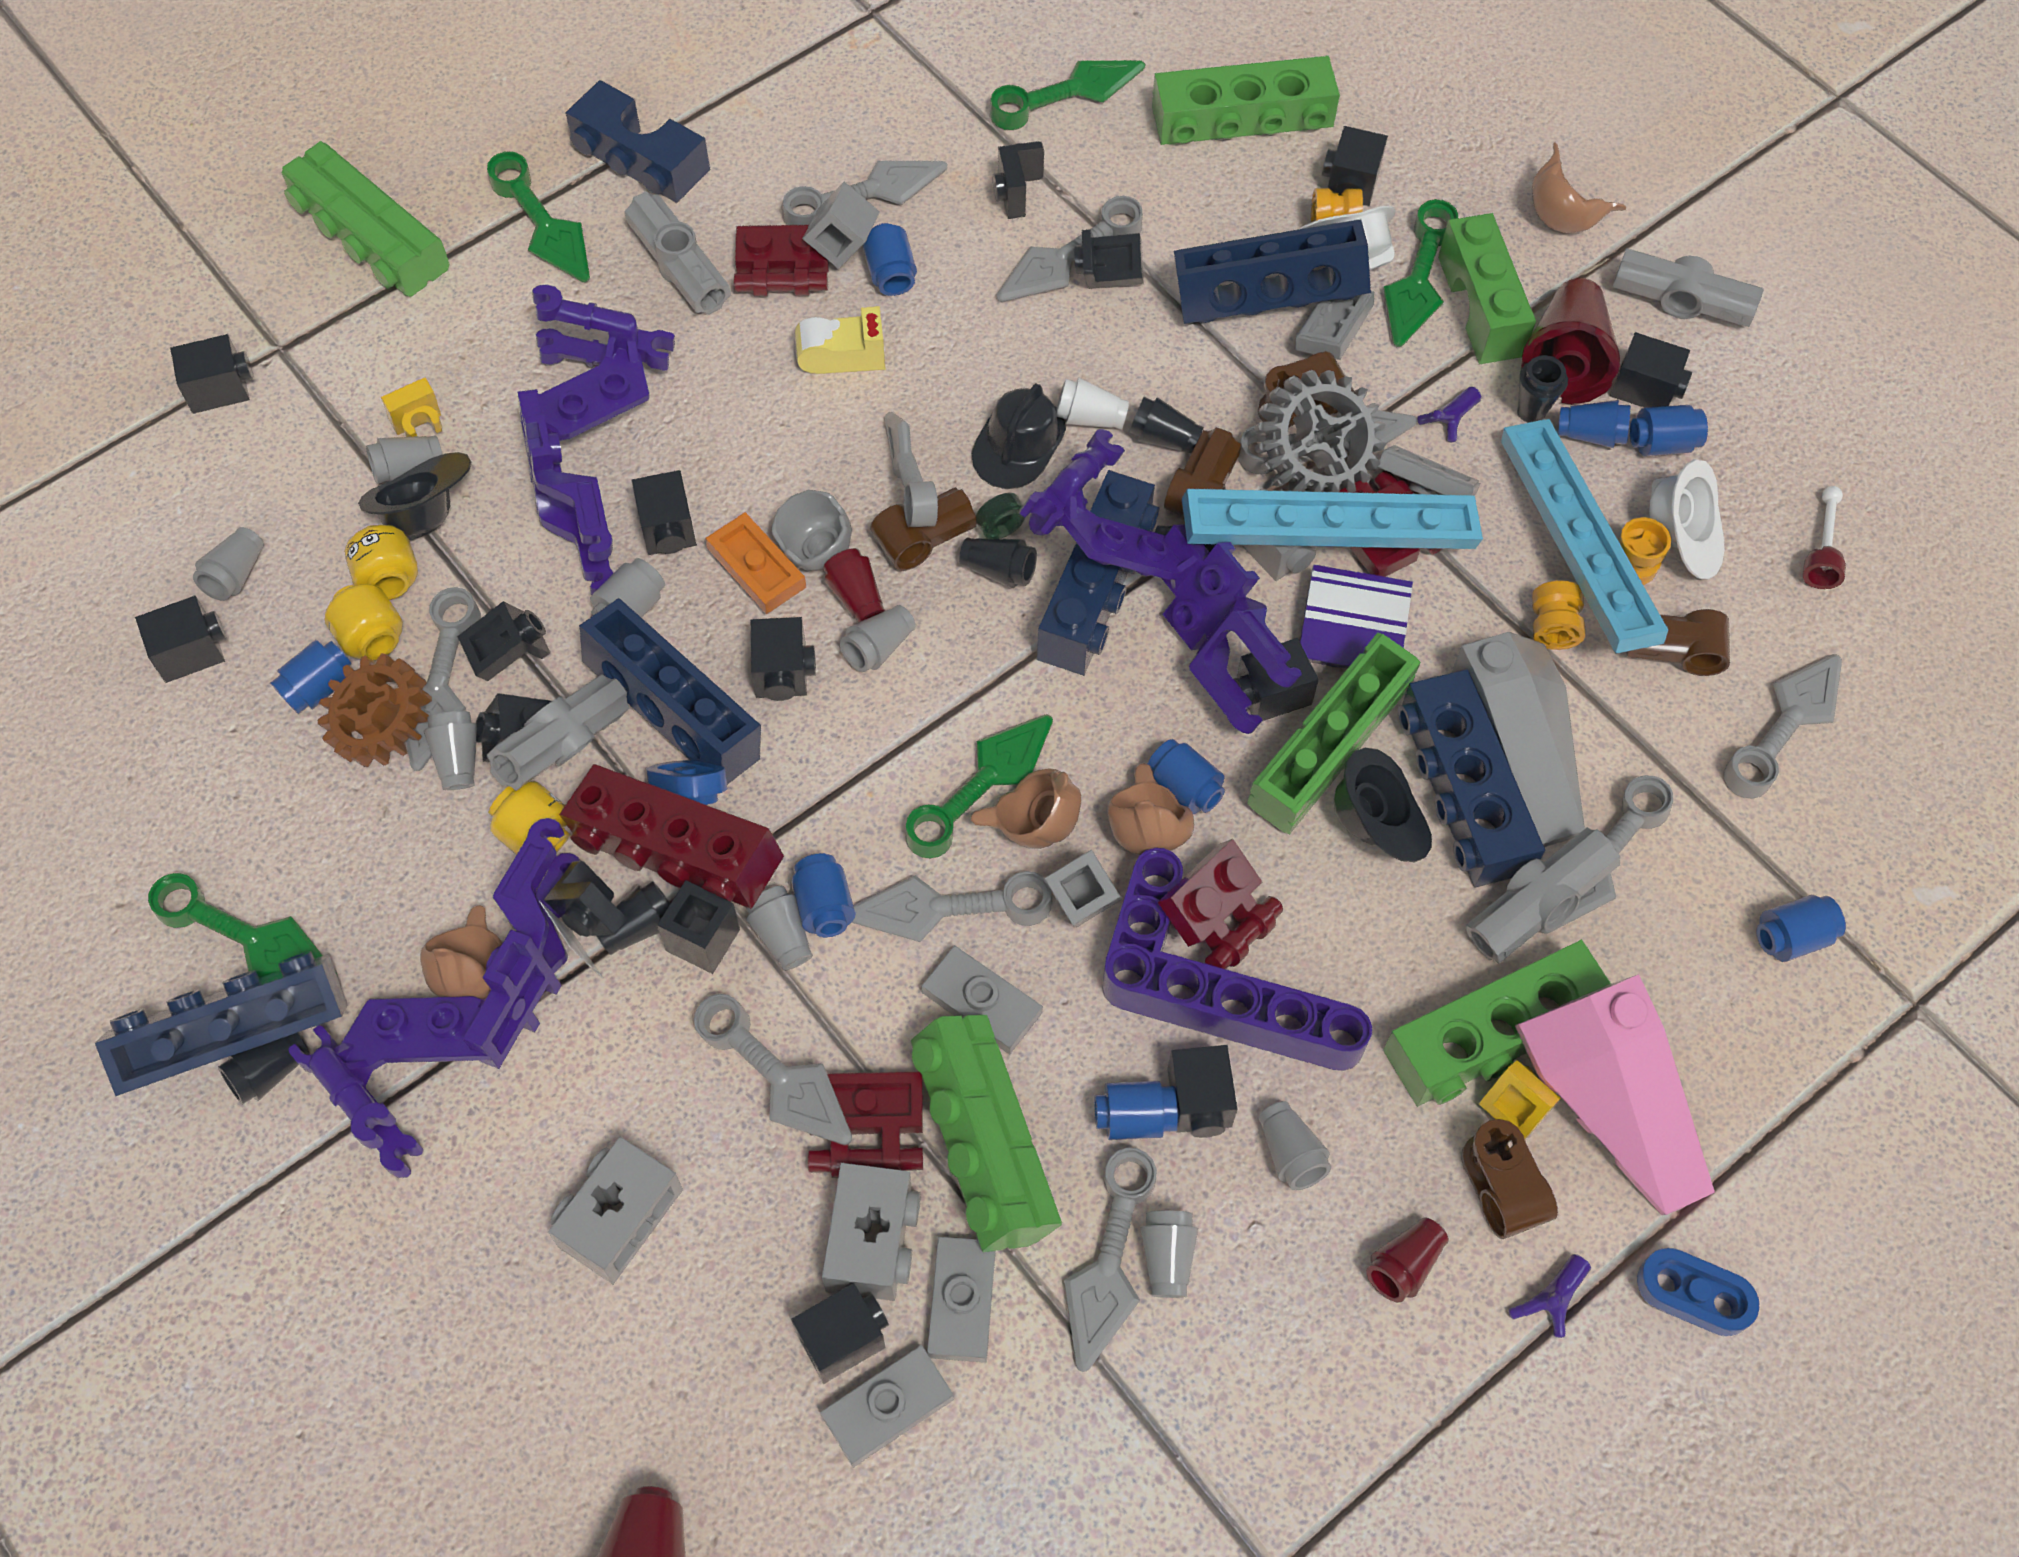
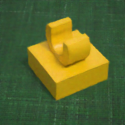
M426 377L381 397L388 419L397 435L405 432L406 437H417L415 427L426 422L432 424L436 433L442 431V424L439 418L442 415L435 393Z
M1516 1060L1505 1070L1480 1101L1479 1105L1493 1118L1506 1120L1517 1126L1524 1135V1139H1526L1561 1098L1532 1073L1533 1070L1529 1066H1524Z

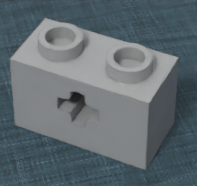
M622 1137L618 1138L611 1149L606 1147L595 1156L587 1171V1181L575 1196L568 1195L558 1205L551 1218L553 1226L548 1231L558 1248L612 1285H614L683 1191L675 1172ZM607 1202L614 1206L621 1202L623 1206L618 1212L610 1209L605 1213L602 1211V1207Z
M841 1163L822 1273L826 1292L837 1293L855 1283L862 1297L873 1294L876 1299L895 1301L897 1284H908L912 1249L903 1248L906 1226H917L921 1192L912 1191L909 1171ZM872 1223L882 1224L883 1232L878 1233L876 1242H866L864 1233L870 1232Z

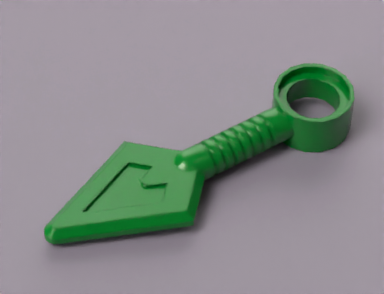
M1141 60L1077 61L1069 79L1030 92H1026L1023 88L1016 85L1001 86L995 89L991 96V121L1001 129L1016 130L1025 126L1031 110L1079 95L1104 103L1145 69V63ZM1004 103H1015L1021 109L1017 112H1005L999 106Z
M504 151L493 156L487 164V172L493 191L505 198H516L536 226L528 246V251L579 281L587 282L590 279L582 223L551 217L530 188L531 176L528 164L521 154L513 151ZM506 169H516L521 172L517 178L510 181L498 178L499 173Z
M1433 199L1426 201L1420 206L1414 225V233L1421 242L1411 274L1383 287L1393 344L1397 347H1402L1444 303L1428 278L1437 248L1442 245L1446 227L1443 229H1433L1424 221L1429 217H1440L1447 223L1448 220L1458 219L1456 208L1444 200Z
M1045 714L978 740V772L941 807L930 804L919 806L908 816L906 822V841L910 850L922 858L932 859L942 856L952 845L953 823L978 801L993 785H1018L1022 779L1032 773L1053 723L1052 716ZM932 821L940 824L945 833L937 841L926 842L917 837L915 829L923 822Z
M181 873L165 875L152 885L148 893V903L151 910L166 926L182 928L197 922L243 945L248 972L256 970L259 978L281 971L278 963L294 955L311 951L314 959L323 956L291 916L254 927L205 903L202 891L188 875ZM178 889H185L191 892L189 904L184 909L178 912L163 910V902L170 892Z

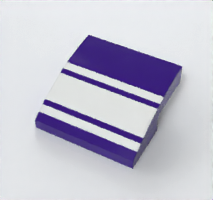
M1313 564L1300 643L1310 663L1348 669L1359 654H1363L1365 647L1377 633L1384 634L1404 648L1413 582Z

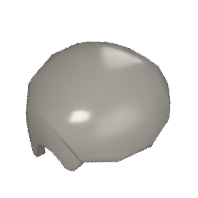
M806 490L795 494L780 506L776 512L772 524V535L782 552L797 568L821 570L827 560L835 554L849 549L852 534L850 520L845 510L834 496L828 492Z

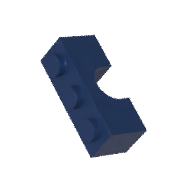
M599 80L565 112L571 142L581 153L596 157L608 164L616 173L628 175L642 183L650 192L661 194L675 203H678L710 171L705 137L670 118L656 131L639 134L641 128L635 99L602 80Z

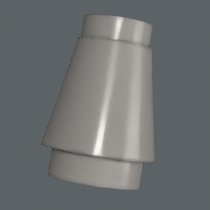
M436 435L430 437L377 438V443L366 445L370 468L376 484L392 481L415 466L433 457L443 455Z
M238 528L235 533L231 534L196 562L193 580L197 587L206 595L220 601L227 600L230 596L238 595L260 550L264 546L262 539L248 528Z
M896 605L892 609L848 627L846 636L840 640V648L845 659L853 668L860 672H866L869 669H879L907 638L909 633L915 630L914 618L905 607Z
M449 711L427 717L429 728L424 730V734L439 779L442 782V789L460 790L475 786L473 776L475 775L477 724L471 723L470 712Z
M775 886L763 891L752 909L746 907L749 913L746 921L775 959L780 962L784 971L796 968L813 957L802 926L795 895H788L784 886Z
M1286 1101L1277 1102L1261 1112L1259 1121L1263 1126L1279 1179L1283 1182H1288L1292 1190H1303L1323 1180L1331 1171V1165L1327 1160L1330 1152L1297 1113L1292 1110L1289 1103Z
M1184 1211L1146 1212V1226L1140 1228L1150 1284L1152 1285V1297H1187V1285L1189 1284L1198 1228L1193 1227V1213Z

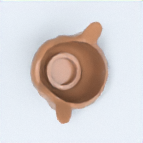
M1556 142L1553 143V155L1537 172L1532 183L1534 208L1538 217L1548 227L1562 233L1582 232L1595 226L1610 212L1626 210L1624 204L1606 202L1598 198L1586 200L1578 194L1563 174L1558 144Z
M1145 763L1138 765L1134 773L1135 785L1120 791L1108 803V818L1113 835L1119 845L1132 854L1141 855L1146 850L1152 848H1165L1172 851L1183 845L1193 835L1195 826L1193 813L1190 808L1181 805L1168 788L1157 784L1150 765Z
M1051 768L1037 770L1022 779L1013 792H1007L1002 795L995 807L975 811L971 815V821L975 825L1001 829L1006 838L1022 847L1030 849L1046 848L1053 843L1061 842L1073 832L1079 817L1081 792L1072 783L1066 772Z
M477 905L470 910L465 927L437 935L429 940L421 949L420 961L426 984L431 992L438 997L473 996L483 1000L487 998L491 991L483 976L486 972V965L491 953L503 943L496 934L488 930L485 908L482 905Z

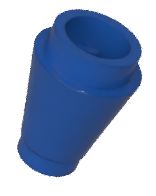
M1619 400L1561 407L1558 435L1614 448L1615 444H1627L1631 405H1618Z

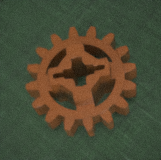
M384 653L380 654L377 662H374L366 655L362 656L360 668L357 670L345 665L343 673L346 678L341 683L336 680H330L328 685L335 692L332 697L322 698L319 702L320 705L328 710V714L317 719L318 725L327 730L322 737L323 741L335 748L334 752L347 761L352 762L354 760L363 767H369L373 759L383 766L389 764L390 752L393 750L402 756L406 755L407 749L404 743L408 738L419 741L422 736L415 728L418 723L428 722L427 717L429 715L421 710L422 706L432 701V696L423 690L427 683L426 680L402 659L398 658L395 661ZM386 682L396 683L399 688L394 689ZM351 732H358L363 736V739L354 738Z

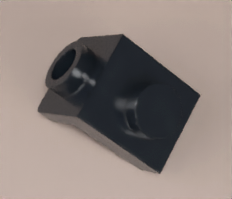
M1041 141L998 147V173L992 176L993 190L996 202L1004 201L1008 219L1026 217V182L1043 178L1044 147Z
M1091 229L1082 230V245L1074 246L1075 268L1077 274H1084L1089 289L1144 284L1142 239L1140 233L1094 237Z
M497 693L486 711L480 712L476 720V742L482 743L483 762H490L487 754L498 743L525 727L524 724L551 701Z
M574 861L544 899L562 918L566 926L579 936L616 935L628 919L611 902L614 898V892L584 861Z

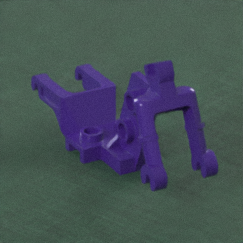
M548 284L539 285L532 290L533 303L536 304V317L539 321L548 322L556 320L584 326L586 330L592 328L605 331L609 335L608 344H603L595 339L588 341L566 336L552 328L538 331L536 333V343L538 348H540L541 363L548 365L557 364L566 358L584 362L588 367L594 368L538 394L537 389L518 391L520 422L528 457L530 480L533 483L537 515H539L540 523L544 528L577 546L583 577L587 581H593L590 586L591 595H593L613 574L608 560L613 550V539L607 527L597 477L562 472L560 465L562 463L560 441L571 439L648 401L649 389L642 362L646 363L650 368L663 371L668 370L669 353L659 352L656 349L674 351L675 335L672 332L663 330L649 332L637 329L636 319L631 313L597 307V303L592 302L583 304L564 300L561 291L556 287Z
M1098 429L1087 443V449L1084 452L1075 454L1071 459L1072 462L1060 471L1047 489L1043 492L1035 491L1031 494L1020 509L1019 514L1025 518L1031 513L1028 524L1030 530L1036 535L1044 536L1052 532L1056 526H1064L1087 557L1100 564H1112L1127 568L1143 576L1153 575L1160 577L1176 596L1164 611L1163 616L1191 651L1198 650L1189 664L1190 671L1224 712L1232 726L1242 733L1251 734L1263 720L1259 715H1251L1247 712L1252 702L1228 673L1227 666L1230 647L1227 634L1230 631L1236 633L1266 670L1268 676L1278 685L1291 687L1302 675L1298 668H1289L1286 665L1291 656L1265 623L1267 606L1246 597L1260 577L1255 571H1245L1232 555L1236 548L1231 542H1219L1211 552L1203 544H1187L1185 524L1174 525L1165 536L1101 518L1087 510L1088 500L1084 498L1083 487L1092 478H1098L1100 471L1105 466H1114L1125 452L1124 448L1120 445L1109 443L1113 437L1111 432Z
M540 819L531 826L525 842L493 894V899L514 930H510L503 944L497 947L488 959L486 972L483 976L484 981L491 989L487 998L482 1000L473 996L369 999L340 1045L336 1043L323 1026L318 1025L313 1031L321 1039V1047L312 1055H305L296 1044L289 1048V1053L306 1072L313 1073L330 1094L329 1099L335 1107L339 1105L351 1120V1131L355 1138L362 1145L370 1149L377 1148L380 1152L381 1164L391 1175L397 1178H407L411 1175L410 1168L400 1160L401 1157L405 1154L420 1156L424 1149L412 1136L403 1134L395 1125L396 1118L383 1103L379 1104L366 1089V1084L372 1072L386 1063L480 1061L500 1069L522 1029L536 1032L540 1025L533 1010L544 991L557 995L562 986L554 973L567 962L568 954L555 924L540 902L558 919L560 918L544 899L574 861H580V859L571 853H562L556 856L557 852L554 846L546 838H561L564 836V831L560 823L554 819Z

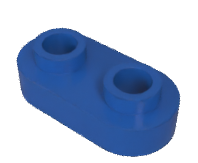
M682 760L660 763L646 768L648 784L705 805L716 803L718 801L717 794L728 789L725 767Z
M1674 1248L1657 1250L1641 1264L1638 1270V1289L1647 1303L1660 1311L1720 1336L1737 1335L1751 1326L1759 1314L1760 1304L1758 1295L1754 1287L1745 1278ZM1659 1274L1667 1275L1672 1279L1675 1286L1673 1292L1666 1291L1659 1285ZM1715 1298H1721L1729 1304L1731 1308L1730 1316L1722 1315L1717 1311L1714 1304Z

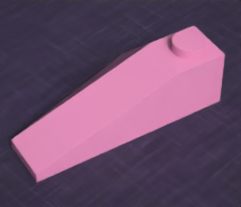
M1639 974L1611 983L1515 1025L1539 1079L1554 1093L1557 1092L1577 1114L1576 1120L1588 1133H1594L1615 1157V1164L1661 1215H1668L1715 1193L1664 1026Z

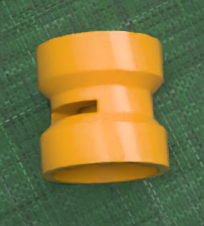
M1314 188L1311 203V223L1333 216L1363 212V194L1361 189H1346L1339 196L1338 193H1333L1329 188Z
M1641 517L1627 522L1618 537L1622 549L1642 584L1645 585L1651 582L1658 573L1661 562L1670 549L1671 536L1669 531L1662 523L1655 519Z
M1557 580L1541 584L1533 590L1532 609L1538 615V618L1533 623L1534 641L1545 644L1546 648L1551 650L1569 649L1584 641L1586 636L1585 621L1579 615L1584 607V595L1579 585L1569 581Z

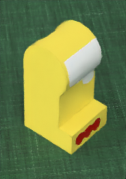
M880 306L861 308V316L834 318L833 320L822 317L807 318L799 322L795 327L797 363L806 372L825 374L885 370Z

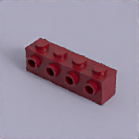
M596 764L592 765L559 814L573 833L570 837L571 840L579 848L590 854L597 855L600 851L613 855L616 860L631 870L641 871L643 867L657 872L663 880L678 888H681L685 880L730 902L732 901L750 909L753 908L784 858V854L769 828Z

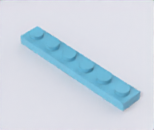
M1550 419L1504 427L1501 443L1615 654L1664 644L1668 633L1667 626Z
M1187 489L1182 498L1187 544L1231 542L1232 545L1476 549L1483 540L1475 496Z

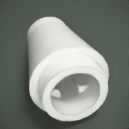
M1079 377L1077 382L1065 379L1056 416L1066 419V424L1122 429L1129 401L1120 399V397Z

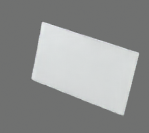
M540 902L569 947L601 976L573 932Z

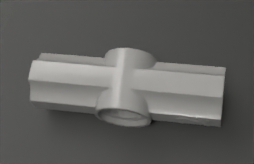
M646 191L633 197L632 203L624 211L626 221L657 260L661 276L666 281L676 285L696 313L704 312L709 315L721 309L725 300L731 296L730 286L698 246L693 228L686 223L680 222L659 194L653 195Z
M1628 248L1625 250L1613 284L1614 288L1661 301L1663 310L1675 318L1691 319L1702 313L1746 327L1751 325L1764 290L1762 287L1714 274L1712 265L1707 260L1697 256H1683L1673 262Z
M601 674L566 699L559 696L532 716L524 724L525 727L498 743L487 754L491 765L490 772L502 786L507 785L517 791L556 763L559 767L593 741L594 735L619 720L630 709L626 698L627 691L617 679H610Z
M1588 827L1585 828L1546 861L1543 862L1540 859H1535L1524 865L1510 880L1506 893L1466 924L1468 936L1472 939L1476 948L1489 961L1493 960L1499 964L1542 928L1546 931H1551L1569 919L1577 909L1581 896L1620 866V855L1612 846L1611 841L1598 829L1591 830Z

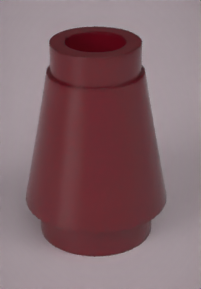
M851 548L841 551L827 560L823 566L827 574L824 581L858 623L885 611L872 566L867 556H862L858 549Z
M1424 1217L1417 1224H1414L1372 1253L1370 1257L1371 1264L1366 1270L1367 1277L1372 1286L1382 1296L1392 1302L1401 1303L1406 1297H1415L1443 1248L1449 1242L1446 1231L1436 1221Z

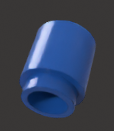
M889 223L876 225L871 229L866 242L862 245L872 282L884 295L896 296L904 294L914 286L917 274L907 232L904 228Z
M1691 405L1642 408L1638 412L1637 418L1632 419L1630 423V441L1633 447H1638L1640 454L1644 457L1691 453L1695 448L1703 447L1706 443L1708 435L1706 414L1702 409H1693Z
M315 639L277 670L279 676L270 684L297 714H300L307 707L313 710L319 705L320 699L329 697L335 691L330 688L328 683L330 680H336L341 683L346 678L343 673V667L345 665L350 666L352 663L332 641L323 646Z
M1170 739L1164 742L1148 761L1157 784L1168 788L1175 795L1177 801L1181 805L1190 808L1193 814L1200 811L1204 813L1211 811L1220 802L1225 793V789L1222 787L1225 779L1224 774L1187 743L1179 744L1176 740Z
M819 853L804 857L796 863L794 867L795 874L791 880L803 929L823 938L837 936L847 929V926L852 923L856 916L844 869L829 854Z
M1808 895L1763 911L1756 934L1761 948L1767 954L1773 955L1781 962H1787L1834 945L1837 938L1844 935L1846 922L1840 906L1830 896Z
M1160 1081L1105 1083L1104 1094L1094 1096L1096 1129H1106L1108 1140L1163 1138L1164 1132L1177 1131L1178 1110L1175 1087L1161 1086Z

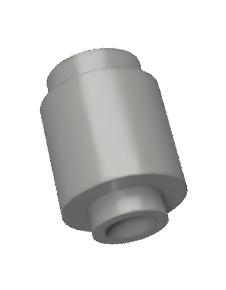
M635 558L631 563H623L590 597L594 607L591 613L595 615L620 598L642 618L661 598L660 591L665 587V582L659 572L643 559Z

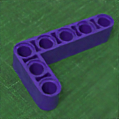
M1152 848L1139 855L1133 868L1105 961L1102 990L1105 998L1111 1005L1125 1011L1332 1070L1345 1071L1352 1069L1360 1062L1372 1036V1024L1363 1010L1347 1003L1163 952L1171 921L1158 904V901L1182 880L1183 866L1180 859L1173 852L1165 848ZM1153 875L1161 876L1169 884L1157 887L1149 884L1145 878ZM1144 922L1151 925L1156 931L1148 935H1142L1134 932L1130 926L1134 923ZM1131 970L1137 973L1141 980L1137 983L1126 984L1119 981L1115 974L1119 971ZM1184 985L1194 992V996L1188 999H1178L1168 989L1171 986ZM1228 1000H1237L1247 1007L1248 1012L1241 1015L1232 1014L1226 1011L1222 1003ZM1290 1015L1300 1022L1302 1028L1287 1030L1281 1027L1276 1017ZM1335 1030L1345 1031L1354 1038L1356 1044L1350 1046L1341 1045L1332 1038L1330 1032Z

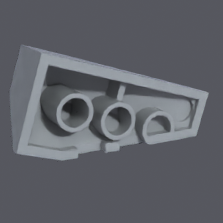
M1506 632L1462 645L1451 673L1468 669L1544 847L1573 839L1585 829L1567 691L1566 685L1545 644L1512 632Z

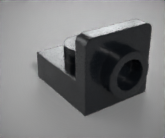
M504 601L457 636L475 675L486 681L492 679L526 652L540 659L550 654V650L543 637L546 634V630L541 620L532 611H522Z

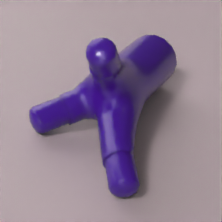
M1468 387L1442 408L1428 414L1419 415L1417 421L1419 425L1444 422L1447 425L1448 431L1447 441L1456 442L1457 428L1461 418L1481 401V394L1475 387Z
M1572 1254L1545 1289L1524 1304L1509 1308L1510 1317L1517 1319L1546 1310L1552 1315L1554 1336L1557 1338L1565 1337V1319L1568 1305L1574 1292L1591 1270L1588 1261L1577 1254Z

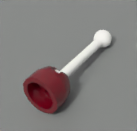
M1829 486L1822 493V499L1826 503L1822 548L1810 551L1804 561L1803 580L1809 586L1817 589L1838 587L1845 579L1846 562L1844 556L1839 550L1832 547L1836 506L1843 497L1841 489L1837 486Z

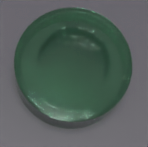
M1015 493L997 495L979 509L976 514V523L986 538H1004L1015 532L1023 524L1025 518L1019 514L1023 504Z

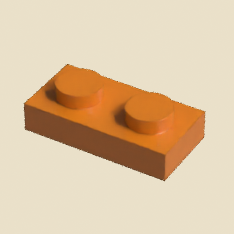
M746 512L705 538L707 549L766 615L807 588L805 576Z

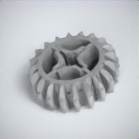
M1310 370L1302 374L1301 380L1296 376H1292L1284 381V389L1278 387L1270 392L1269 397L1273 404L1266 403L1259 410V413L1267 422L1255 425L1253 431L1266 438V441L1255 445L1254 449L1257 453H1268L1270 460L1265 461L1261 465V470L1266 472L1275 468L1278 472L1273 479L1272 485L1280 487L1289 482L1288 491L1339 492L1346 488L1347 491L1353 493L1356 491V482L1361 480L1368 483L1371 480L1367 470L1377 469L1381 464L1380 460L1372 452L1381 451L1386 445L1382 440L1375 438V433L1383 430L1386 424L1380 421L1373 422L1371 414L1378 410L1379 405L1372 403L1366 406L1362 400L1366 397L1367 388L1361 387L1351 392L1352 377L1345 376L1336 383L1334 371L1327 370L1318 377L1315 371ZM1314 400L1331 405L1342 417L1336 418L1328 415L1322 405L1316 406ZM1294 411L1296 417L1293 418L1297 432L1294 441L1289 444L1288 426ZM1334 428L1332 433L1324 436V442L1320 444L1317 442L1308 447L1305 446L1308 441L1315 438L1314 433ZM1347 432H1350L1351 438L1349 455L1345 452L1343 445ZM1304 456L1312 459L1318 469L1323 468L1327 475H1320L1308 470L1297 458Z

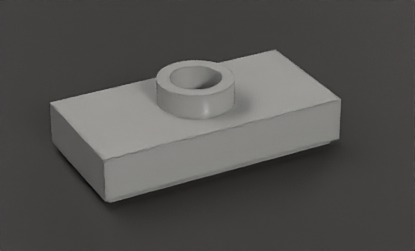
M1371 291L1369 294L1357 295L1348 300L1332 299L1318 302L1296 336V350L1311 354L1325 351L1331 352L1335 359L1341 360L1374 306V291Z
M1396 445L1390 446L1383 451L1380 458L1381 464L1378 466L1410 480L1409 488L1420 494L1437 495L1438 492L1443 495L1476 496L1481 484L1475 478Z
M955 945L922 985V993L954 1016H962L964 1018L968 1015H987L996 1043H998L999 1048L1009 1055L1043 1012L1042 1005Z
M938 1237L927 1352L928 1356L932 1359L987 1363L996 1251L982 1253L979 1241L976 1239Z
M921 1345L821 1411L820 1414L854 1468L953 1401L954 1394Z

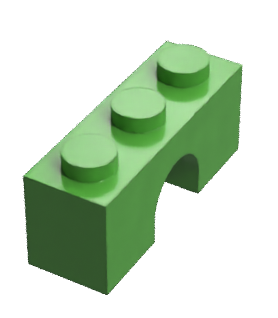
M1493 213L1448 220L1438 258L1451 292L1467 290L1469 317L1465 329L1479 365L1522 358L1524 347L1532 335L1536 319Z

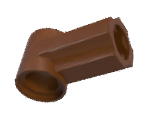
M1217 427L1210 431L1203 430L1185 468H1178L1173 476L1166 494L1164 509L1184 516L1182 498L1187 489H1226L1225 484L1240 455L1242 445L1234 439L1231 432Z
M955 487L937 496L938 513L935 526L908 527L903 504L888 507L874 518L870 530L897 570L907 571L917 567L929 557L933 547L977 527V517L972 509L969 498L962 489L958 490Z
M1713 609L1696 610L1686 614L1685 617L1660 615L1668 628L1664 644L1625 652L1627 657L1682 663L1684 670L1693 675H1718L1725 672L1730 665L1729 618L1723 612Z

